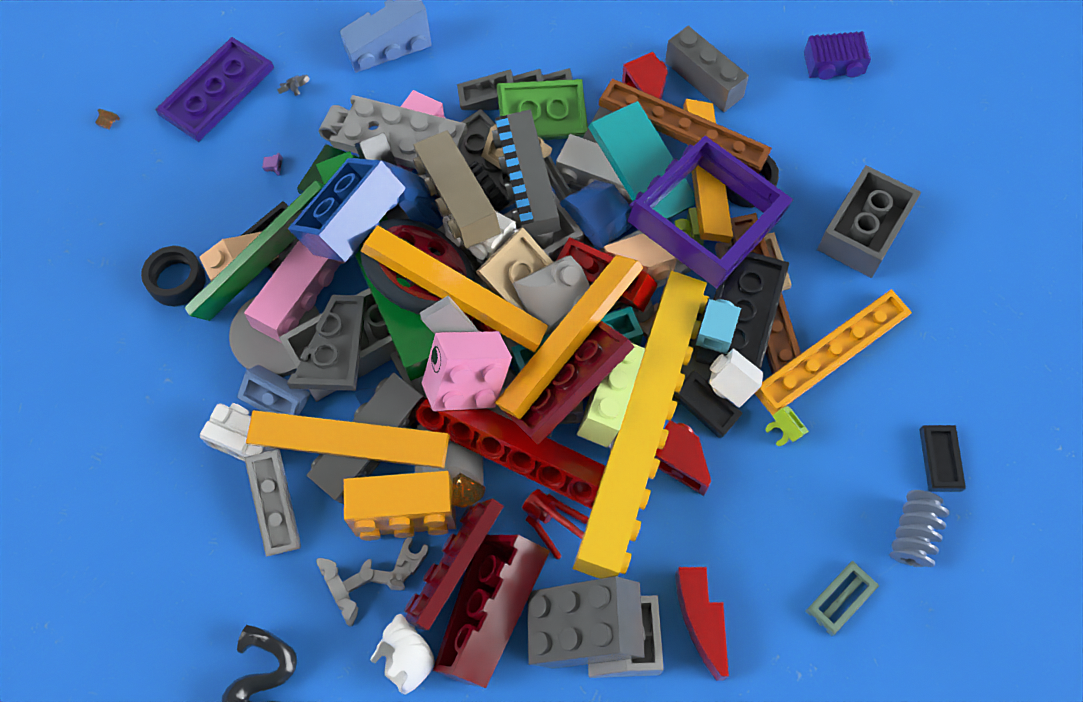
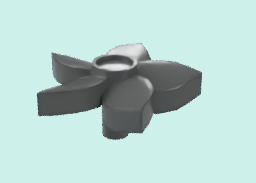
M297 75L288 79L286 83H281V88L277 90L281 94L291 88L295 96L300 94L298 87L305 85L310 79L308 75Z

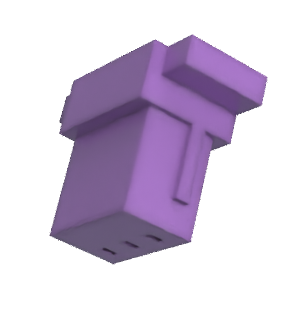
M280 153L273 155V157H264L262 168L264 171H274L277 175H280L283 157Z

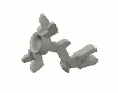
M408 537L403 543L392 572L371 569L372 561L368 559L362 565L359 573L343 582L338 575L336 562L318 558L316 563L336 604L342 611L341 613L346 624L349 627L353 626L359 609L357 603L350 599L348 593L369 582L388 585L391 590H405L403 583L411 574L414 575L422 562L426 559L428 545L424 544L419 553L413 554L409 551L413 539Z

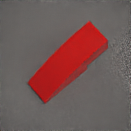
M678 567L675 573L677 595L691 640L716 681H724L729 676L723 602H709L707 567Z

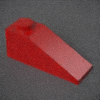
M569 237L557 260L571 255L582 267L589 285H592L614 257ZM641 270L619 297L618 301L644 312L658 284L649 273Z

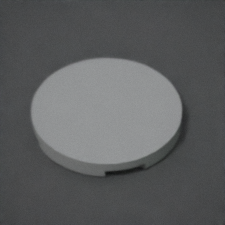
M256 296L238 310L231 323L229 342L233 354L247 370L260 365L281 377L294 374L297 368L283 344L252 328L244 312L256 298ZM315 305L311 310L304 313L299 320L298 326L320 315Z

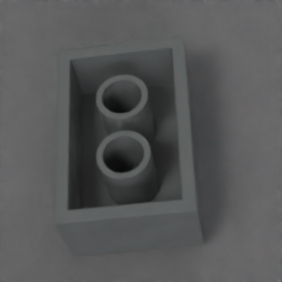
M865 165L826 229L817 250L872 278L921 192Z
M613 576L531 591L527 600L529 665L563 668L644 658L639 582Z

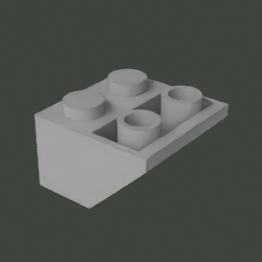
M658 595L641 596L644 658L588 664L589 678L655 676L662 673L664 669Z

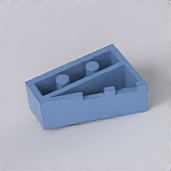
M387 0L384 2L386 7L373 15L368 12L340 30L345 51L355 73L432 46L426 8L422 0Z

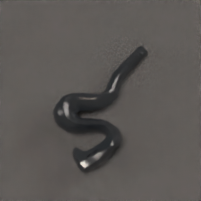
M246 625L239 637L237 652L244 653L252 646L261 648L277 658L279 667L270 673L250 674L236 679L226 688L222 695V702H250L249 698L252 694L284 684L296 670L297 655L294 649L273 633L255 626Z

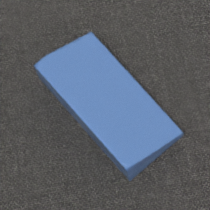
M256 365L246 370L237 398L263 412L299 416L311 393L305 389H290L287 385L288 380L260 365Z

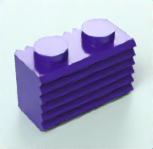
M857 31L854 33L850 32L848 34L846 32L843 34L838 33L837 35L835 33L832 35H811L804 50L809 78L819 77L822 80H827L834 76L843 75L851 78L858 77L866 73L871 61L863 31L859 33Z

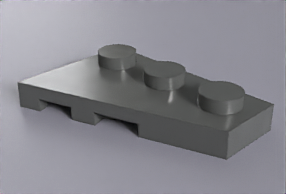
M331 296L315 327L316 333L309 347H305L295 374L292 373L287 382L290 389L356 391L366 309L365 296Z

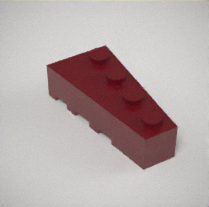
M486 535L467 567L433 668L434 672L467 685L487 687L550 550L520 535Z

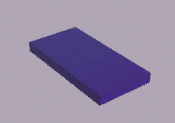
M231 37L155 110L163 119L199 142L274 69L273 63Z

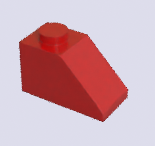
M652 51L623 64L622 83L662 99L668 70L662 60L659 61Z
M669 421L664 428L669 431L665 445L662 450L657 448L654 457L660 460L658 469L704 496L711 483V478L699 436L695 435L694 431L686 424L680 422L676 424L673 421Z

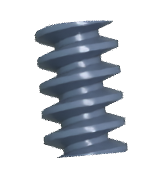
M911 490L906 495L908 502L903 505L904 514L899 519L900 527L895 532L897 539L892 542L893 552L889 556L902 564L913 567H934L935 561L926 555L938 554L939 549L930 542L942 541V535L934 531V529L943 530L946 528V523L937 517H948L949 510L941 506L943 499L938 495L924 490Z

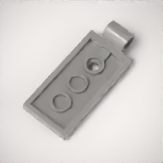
M352 95L350 98L352 104L350 110L339 105H332L319 128L321 137L329 141L334 148L348 152L351 151L356 154L358 152L354 144L380 133H385L396 163L416 169L413 158L417 157L413 144L448 130L458 149H460L467 134L466 123ZM372 126H379L375 130L368 129Z

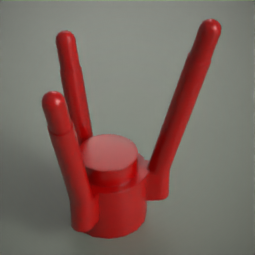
M536 489L529 495L522 506V509L528 514L525 521L535 529L556 559H560L561 554L541 526L540 521L546 524L554 518L581 539L583 538L584 532L557 512V509L584 524H587L589 517L558 501L550 493L546 495L540 489Z

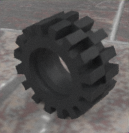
M474 161L469 167L494 210L499 213L510 203L477 161Z

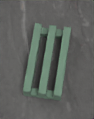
M851 561L805 612L817 619L816 622L820 626L823 625L827 629L826 632L833 636L879 587V584L854 561ZM851 572L856 574L857 577L822 613L818 608ZM864 582L867 588L833 624L829 620L830 616Z

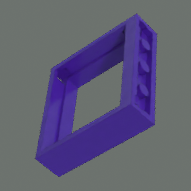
M704 136L694 146L689 144L680 160L673 159L662 177L660 175L655 176L645 193L640 191L637 194L635 200L629 205L632 210L627 221L717 289L781 220L793 199L711 139ZM698 165L763 212L761 217L721 259L653 209Z

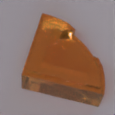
M462 473L453 478V505L465 508L483 498L485 486Z

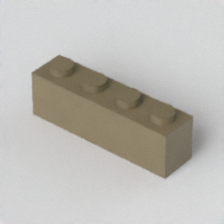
M448 130L413 144L417 157L413 158L416 170L420 176L426 175L427 178H424V183L430 196L437 195L438 199H435L441 216L449 217L450 220L447 221L453 238L457 239L460 237L467 249L501 234L497 214Z

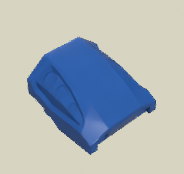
M381 160L406 188L399 196L398 203L409 219L423 222L436 229L443 226V217L435 202V199H438L437 195L430 196L424 179L399 166Z
M594 180L588 186L570 194L559 203L592 242L594 248L599 251L632 227V224L627 221L632 208L629 207L630 204L615 185Z

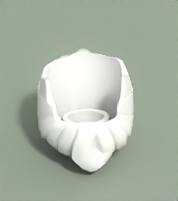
M398 614L384 630L383 639L377 645V649L370 660L376 663L382 656H385V676L397 685L399 692L406 695L416 689L426 679L434 666L435 660L429 645L416 632L415 626L408 623L402 614Z

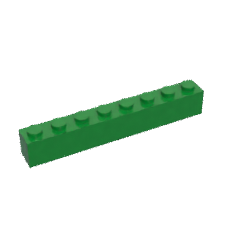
M351 151L316 164L324 185L348 158H353ZM386 213L380 219L379 223L388 220ZM360 244L359 251L355 257L410 381L424 376L435 334L421 320L420 315L400 308L385 298L374 287L362 265ZM396 278L402 286L410 287L406 280Z

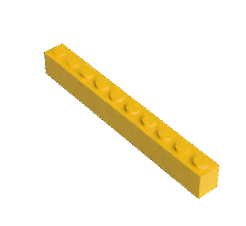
M672 270L668 276L644 347L645 351L621 428L615 436L572 568L574 570L599 579L613 576L618 577L619 573L625 575L632 554L626 552L629 540L635 542L640 530L641 521L636 520L639 509L645 510L651 490L645 487L648 478L654 479L660 460L654 457L657 448L663 449L669 431L663 429L666 420L671 421L677 406V402L673 401L672 398L674 392H680L685 379V374L680 373L682 365H688L693 352V347L688 346L690 338L695 340L701 322L696 320L698 313L703 314L709 296L704 295L707 282Z

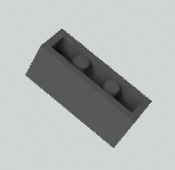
M690 26L685 27L668 40L665 63L719 109L725 112L744 97L749 75Z

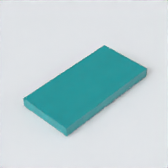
M638 101L595 120L588 126L632 201L635 200L640 191L642 193L647 191L650 182L655 176L660 175L662 177L665 174L666 168L673 160L672 155ZM686 178L653 208L667 220L696 205L694 191Z

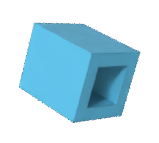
M709 299L696 345L727 354L741 308L734 306L732 302L718 299L715 301Z

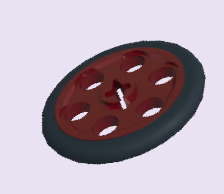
M390 219L379 223L380 227L399 238L406 239L412 246L476 282L474 269L468 257L460 246L458 247L443 232L423 222L410 219ZM369 233V234L366 236V238L362 241V244H361V248H360V249H362V247H363L365 241H366V240L368 239V237L370 236V233ZM428 247L436 249L440 256L433 254ZM361 252L362 265L371 283L385 298L400 308L420 315V312L441 300L440 297L431 294L428 290ZM396 278L406 280L410 287L402 286Z

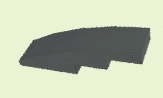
M570 68L546 75L542 74L541 69L513 76L511 69L457 84L460 107L462 110H499L498 83L573 80Z

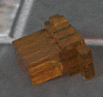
M98 109L99 117L95 123L100 127L110 129L112 123L120 118L113 112Z

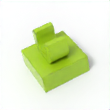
M689 208L687 219L675 220V226L703 246L704 240L700 239L696 208Z
M789 406L781 408L772 415L776 421L769 423L765 428L766 432L772 431L775 427L782 430L783 437L776 442L777 446H782L789 440L794 442L809 432Z

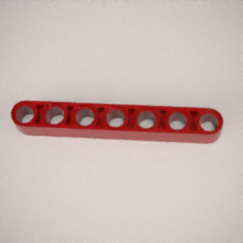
M426 398L416 411L418 422L432 432L448 433L449 440L592 509L606 467L605 465L547 437L539 444H536L512 420L487 408L433 411L428 398Z

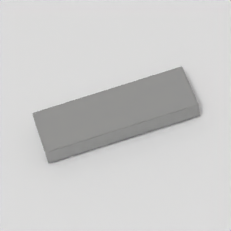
M280 449L244 457L266 557L300 549L301 543Z

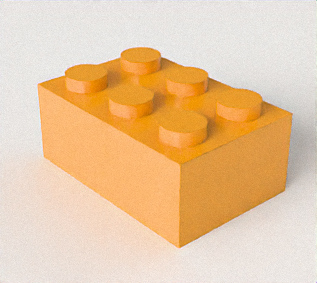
M449 471L344 479V521L356 537H360L361 540L365 541L378 540L381 538V535L394 534V537L397 538L413 537L415 535L414 532L428 531L430 535L447 534L449 529H456L455 490Z

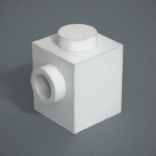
M734 348L726 356L723 354L718 356L710 367L712 373L709 384L713 391L722 398H728L739 408L762 385L763 372Z

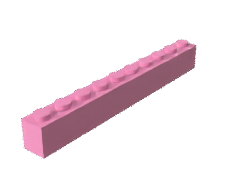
M414 90L401 105L403 108L445 118L443 103ZM397 164V166H399V167H401V168H403V169H405V170H408V171H410V172L413 171V168H409V167H405V166H402V165H398V164ZM298 241L244 312L251 327L282 343L279 337L298 327L299 320L304 313L313 308L318 294L323 287H327L331 283L334 272L341 263L345 262L313 255Z

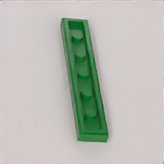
M316 180L186 305L185 309L189 316L210 321L292 243L296 237L288 228L325 185Z

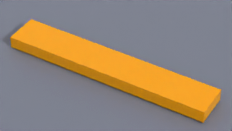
M691 99L685 100L684 110L716 123L713 103ZM698 165L691 172L700 239L730 243L733 238L726 185Z
M378 225L365 241L361 249L362 253L441 299L449 295L463 312L499 331V333L530 351L535 352L539 347L547 330V324Z
M616 255L496 400L495 404L501 410L518 419L523 417L641 272L643 267L638 260L621 255Z
M892 289L764 380L761 387L754 394L771 415H774L781 408L786 407L912 313L911 310Z
M253 410L246 443L253 446L444 469L449 435L448 433Z

